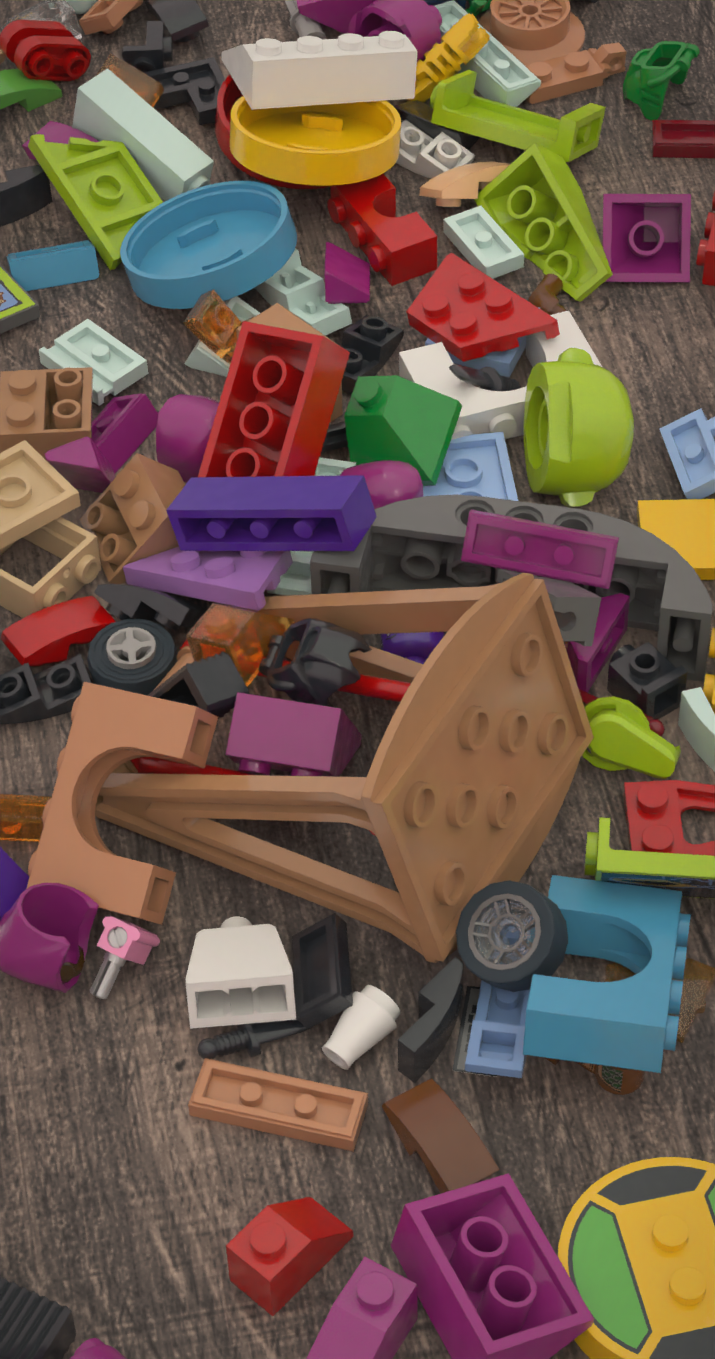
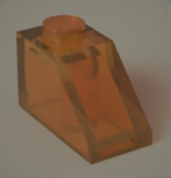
M213 603L189 631L186 638L194 661L198 662L202 658L206 659L208 656L219 655L221 652L227 653L248 687L260 672L258 667L261 660L266 658L269 652L268 643L271 636H282L289 626L294 624V620L260 611Z

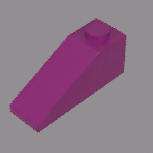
M364 1257L333 1303L306 1359H393L418 1319L417 1284Z

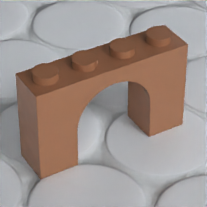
M84 682L81 694L76 698L72 706L71 730L66 747L62 749L58 757V776L52 798L48 800L43 811L42 820L44 827L38 848L32 854L29 861V881L26 889L41 883L64 884L85 893L99 905L98 909L162 925L176 872L156 865L120 857L111 852L102 841L96 826L95 808L97 797L108 776L120 765L132 759L155 757L204 769L218 717L197 706Z

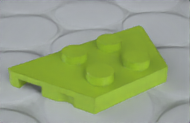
M41 134L32 135L28 145L29 149L110 270L116 269L122 262L120 249L128 231L140 218L162 204L163 201L123 142L106 140L92 142L85 138L70 137L68 144L45 142L44 135Z

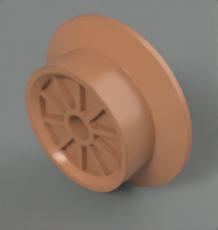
M492 0L490 11L478 20L479 24L524 66L537 61L561 57L571 52H579L585 41L583 24L578 17L570 12L569 0Z

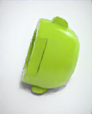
M568 348L559 355L558 361L536 363L529 375L524 409L525 463L529 486L533 492L558 495L561 503L569 508L584 506L593 500L596 492L611 485L626 469L634 437V419L628 392L622 382L609 370L599 365H594L590 354L585 350Z

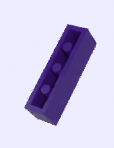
M364 475L191 477L166 510L181 551H355L377 517Z

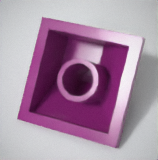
M603 194L602 247L613 274L605 282H690L691 194Z

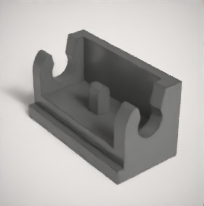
M499 568L496 582L503 583L509 578L522 574V572ZM533 575L534 578L543 579L563 641H575L583 646H592L601 597L569 581Z

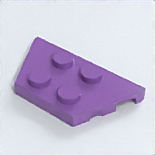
M176 547L123 566L128 585L259 611L266 604L263 593L265 589L275 590L280 583V576L288 571L293 561L290 551H181L180 547Z

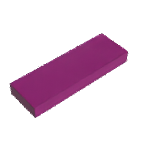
M471 509L468 516L461 561L609 589L619 537Z

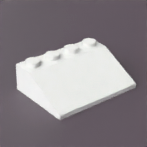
M384 31L379 36L362 37L358 34L346 33L340 35L338 39L324 40L315 36H303L298 38L297 41L280 42L276 39L265 38L256 41V44H243L222 51L221 60L251 110L414 99L418 51L405 34L403 35L397 31Z

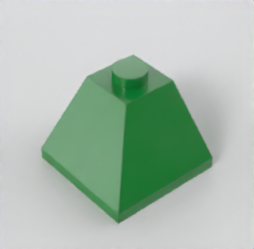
M397 375L358 376L344 415L350 462H356V465L382 460L406 462L418 470L423 486H436L462 409V404L456 399Z

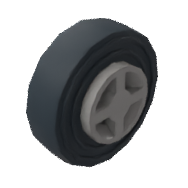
M125 619L109 624L96 634L89 646L88 668L94 683L97 685L149 695L176 664L177 649L171 634L160 624L146 619Z

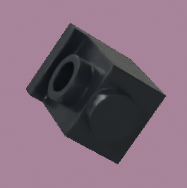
M649 642L636 649L628 644L619 648L610 660L607 691L612 696L629 700L640 708L644 714L658 720L680 707L681 692L686 691L688 671L682 666L676 668Z

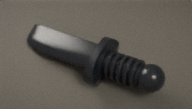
M458 364L449 366V370L458 379L466 383L478 385L482 389L511 391L521 388L518 381L500 376L497 370L491 367L477 370Z
M297 1018L296 1020L237 1025L238 1029L235 1031L225 1032L224 1034H219V1036L215 1035L213 1039L205 1038L201 1040L197 1050L199 1056L203 1059H214L216 1056L223 1057L224 1055L247 1050L250 1057H255L261 1054L260 1044L302 1033L309 1029L300 1023Z

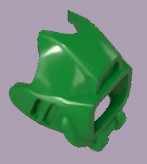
M662 41L655 44L653 48L638 51L631 60L624 79V99L636 103L646 119L657 120L662 113L669 82L671 81L679 85L685 81L691 66L690 62L694 57L697 58L699 56L698 46L679 41Z

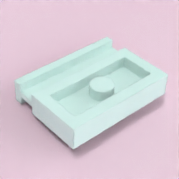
M89 319L54 340L55 345L51 348L46 349L42 347L39 349L40 362L48 369L92 367V401L99 406L104 403V397L111 393L115 396L148 374L146 359Z

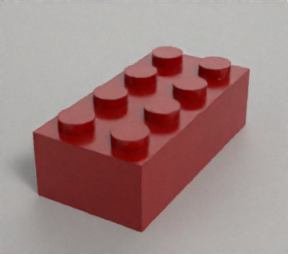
M243 321L198 477L314 476L350 352L321 335Z

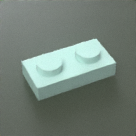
M482 206L443 219V233L473 267L492 279L524 267V253Z

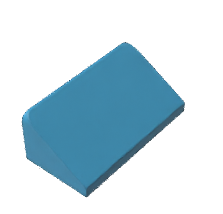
M89 240L10 253L6 256L10 275L25 291L99 278L95 247Z

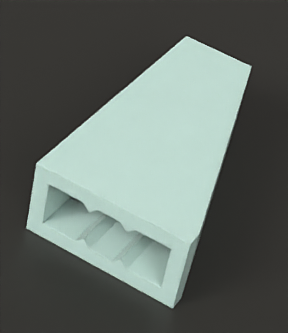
M106 69L78 87L72 127L90 135L99 142L102 140L123 142L161 199L167 201L184 192L211 185L210 178L214 161L112 71Z

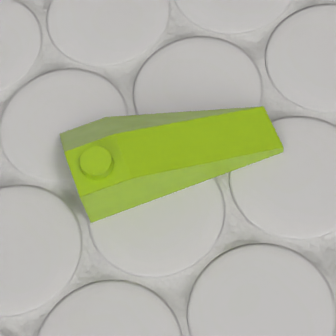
M534 143L478 193V199H474L477 206H482L524 253V258L533 262L545 275L554 274L558 276L563 283L562 289L576 301H583L613 275L581 188L562 156Z

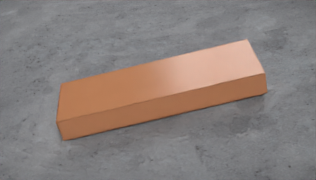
M205 1058L188 1107L190 1116L354 1152L368 1107V1093Z

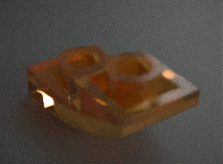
M213 289L200 296L183 323L209 349L231 364L237 343L236 329L243 322L237 318Z

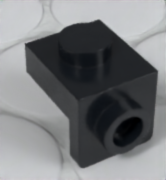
M147 21L146 45L124 46L122 48L125 83L137 84V74L166 68V62L173 61L172 37L164 36L163 21Z

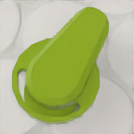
M615 696L598 698L584 707L594 738L588 745L591 753L586 748L582 754L583 758L595 767L609 771L625 770L628 768L658 779H666L671 776L680 757V746L674 747L673 744L650 730L649 722L640 708L629 700Z

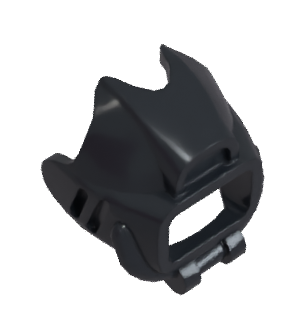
M307 618L289 626L282 636H271L268 643L269 652L266 658L261 660L258 670L267 676L268 684L273 689L285 692L293 701L333 707L328 698L342 686L356 683L361 678L349 658V652L361 651L365 653L372 649L358 632L344 629L317 618ZM294 641H300L292 662L282 667L289 646Z

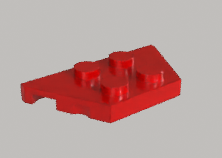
M453 253L444 258L406 311L411 327L435 343L442 342L446 351L463 362L484 357L491 352H502L519 347V337L543 332L547 340L555 338L560 334L557 319Z

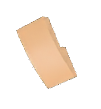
M477 162L450 169L420 187L419 196L436 198V206L461 207V199H478V189L486 187L510 164Z

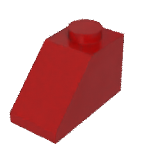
M311 1197L267 1205L226 1245L230 1281L270 1315L274 1316L354 1237L353 1230Z

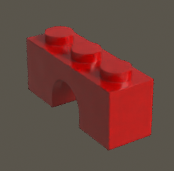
M384 174L357 183L330 186L331 199H328L327 207L331 219L336 224L340 223L348 233L353 246L356 248L360 247L368 257L373 270L380 272L391 286L437 270V235L417 212L396 217V188Z

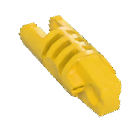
M466 14L459 19L440 38L442 43H435L432 49L424 54L426 59L424 61L420 59L417 61L414 99H406L408 102L418 100L424 103L431 97L434 87L440 81L458 73L461 70L460 65L462 63L466 65L490 40L489 34L485 29L478 28L479 22L473 14Z

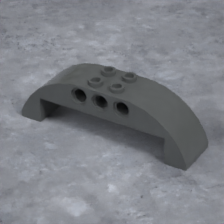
M424 496L397 501L375 509L377 517L355 551H314L311 556L312 594L480 587L498 584L496 580L499 568L461 561L468 516L471 509L619 537L609 589L571 583L600 597L618 593L630 596L627 627L658 631L657 650L676 668L679 666L684 667L688 671L687 680L704 682L713 611V604L706 587L693 567L674 548L654 534L615 517L576 508L482 496Z

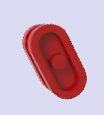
M16 20L9 23L0 34V50L29 79L72 81L81 77L87 71L91 62L89 50L78 39L74 38L73 34L60 22Z

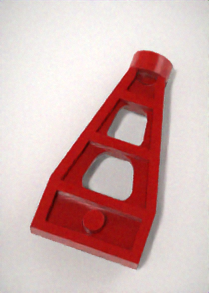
M681 780L624 782L623 796L630 851L715 856V840L702 844L688 843L683 837L681 814L689 809L715 812V785Z

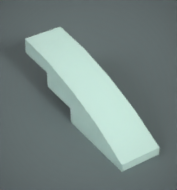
M296 248L289 260L279 271L255 287L270 305L273 306L279 303L323 335H328L352 324L349 307L342 303L328 304V302H325L324 279L301 265L299 251Z

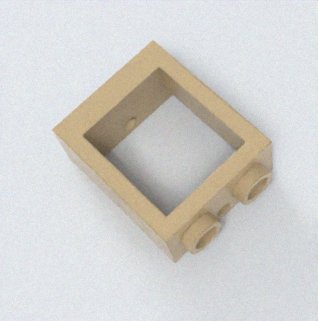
M59 517L22 537L62 560L33 587L0 569V606L21 618H25L46 607L68 601L85 584L91 583L101 570L97 536L63 517ZM13 542V543L9 544L8 546H6V547L0 549V556H1L8 548H10L15 542Z

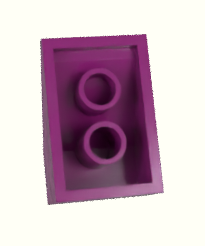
M237 692L225 755L234 763L239 764V772L270 776L271 769L291 772V776L339 777L360 747L362 734L341 708Z

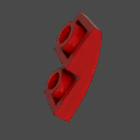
M87 596L64 601L26 616L3 630L0 640L21 665L29 663L30 666H41L45 663L66 661L70 644L90 643L100 630L116 621L94 596Z

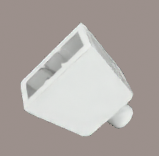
M235 916L226 919L222 923L221 928L203 929L196 934L185 979L190 1029L296 1020L292 967L275 926L271 924L252 925L246 918Z

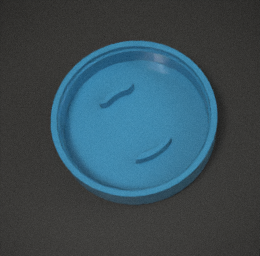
M228 181L184 192L146 213L132 226L124 237L120 256L132 289L142 301L153 306L168 309L196 308L234 298L272 277L286 264L293 254L297 244V231L287 201L278 189L255 181Z

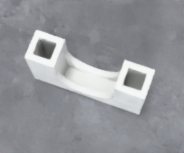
M569 311L550 315L557 319L560 334L555 338L546 340L543 332L526 336V356L532 367L540 362L558 361L559 355L568 348L585 350L590 354L593 364L601 366ZM442 342L399 352L400 377L456 399L462 404L451 440L473 434L503 432L505 440L524 435V409L527 386L511 391H491L458 379L449 370V366L454 363Z

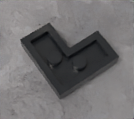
M214 57L137 74L138 89L143 99L154 109L168 108L172 105L188 102L199 125L216 123L217 97L225 78Z

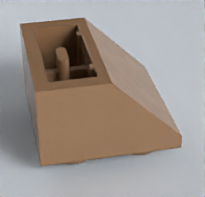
M93 368L1 371L0 453L26 440L46 460L45 453L48 450L86 436L91 438Z
M138 453L116 475L110 485L79 519L85 530L97 536L101 566L111 584L126 583L123 566L179 547L166 510L183 489L185 483L178 470Z

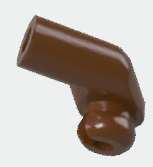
M554 274L545 275L530 295L528 302L539 307L549 315L565 312L566 309L558 304L559 299L556 297L563 288L562 280Z

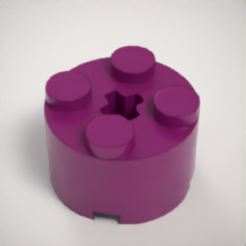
M377 0L362 8L352 17L349 33L358 34L362 37L379 36L384 31L400 32L403 35L405 34L417 49V61L419 59L424 61L426 59L424 54L430 51L435 43H441L439 27L442 25V17L435 6L428 5L424 0Z

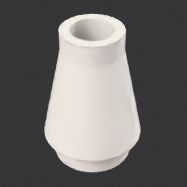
M366 985L361 992H353V1005L343 1011L332 1035L322 1047L324 1054L342 1069L348 1070L355 1060L397 1028L395 1020L401 1014L399 1007L387 994L372 985Z

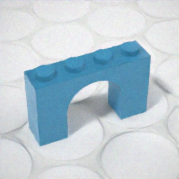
M552 875L548 898L557 904L566 920L568 945L565 954L610 960L627 967L636 975L613 982H591L533 974L526 1009L523 1055L661 1073L663 1050L675 1051L679 1016L668 1014L679 1015L691 916V914L680 913L682 891Z

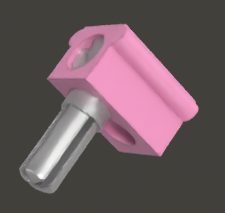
M113 916L103 919L102 923L105 928L97 943V946L106 950L90 993L100 999H107L117 975L126 960L144 965L152 946L156 947L160 943V939L156 934Z

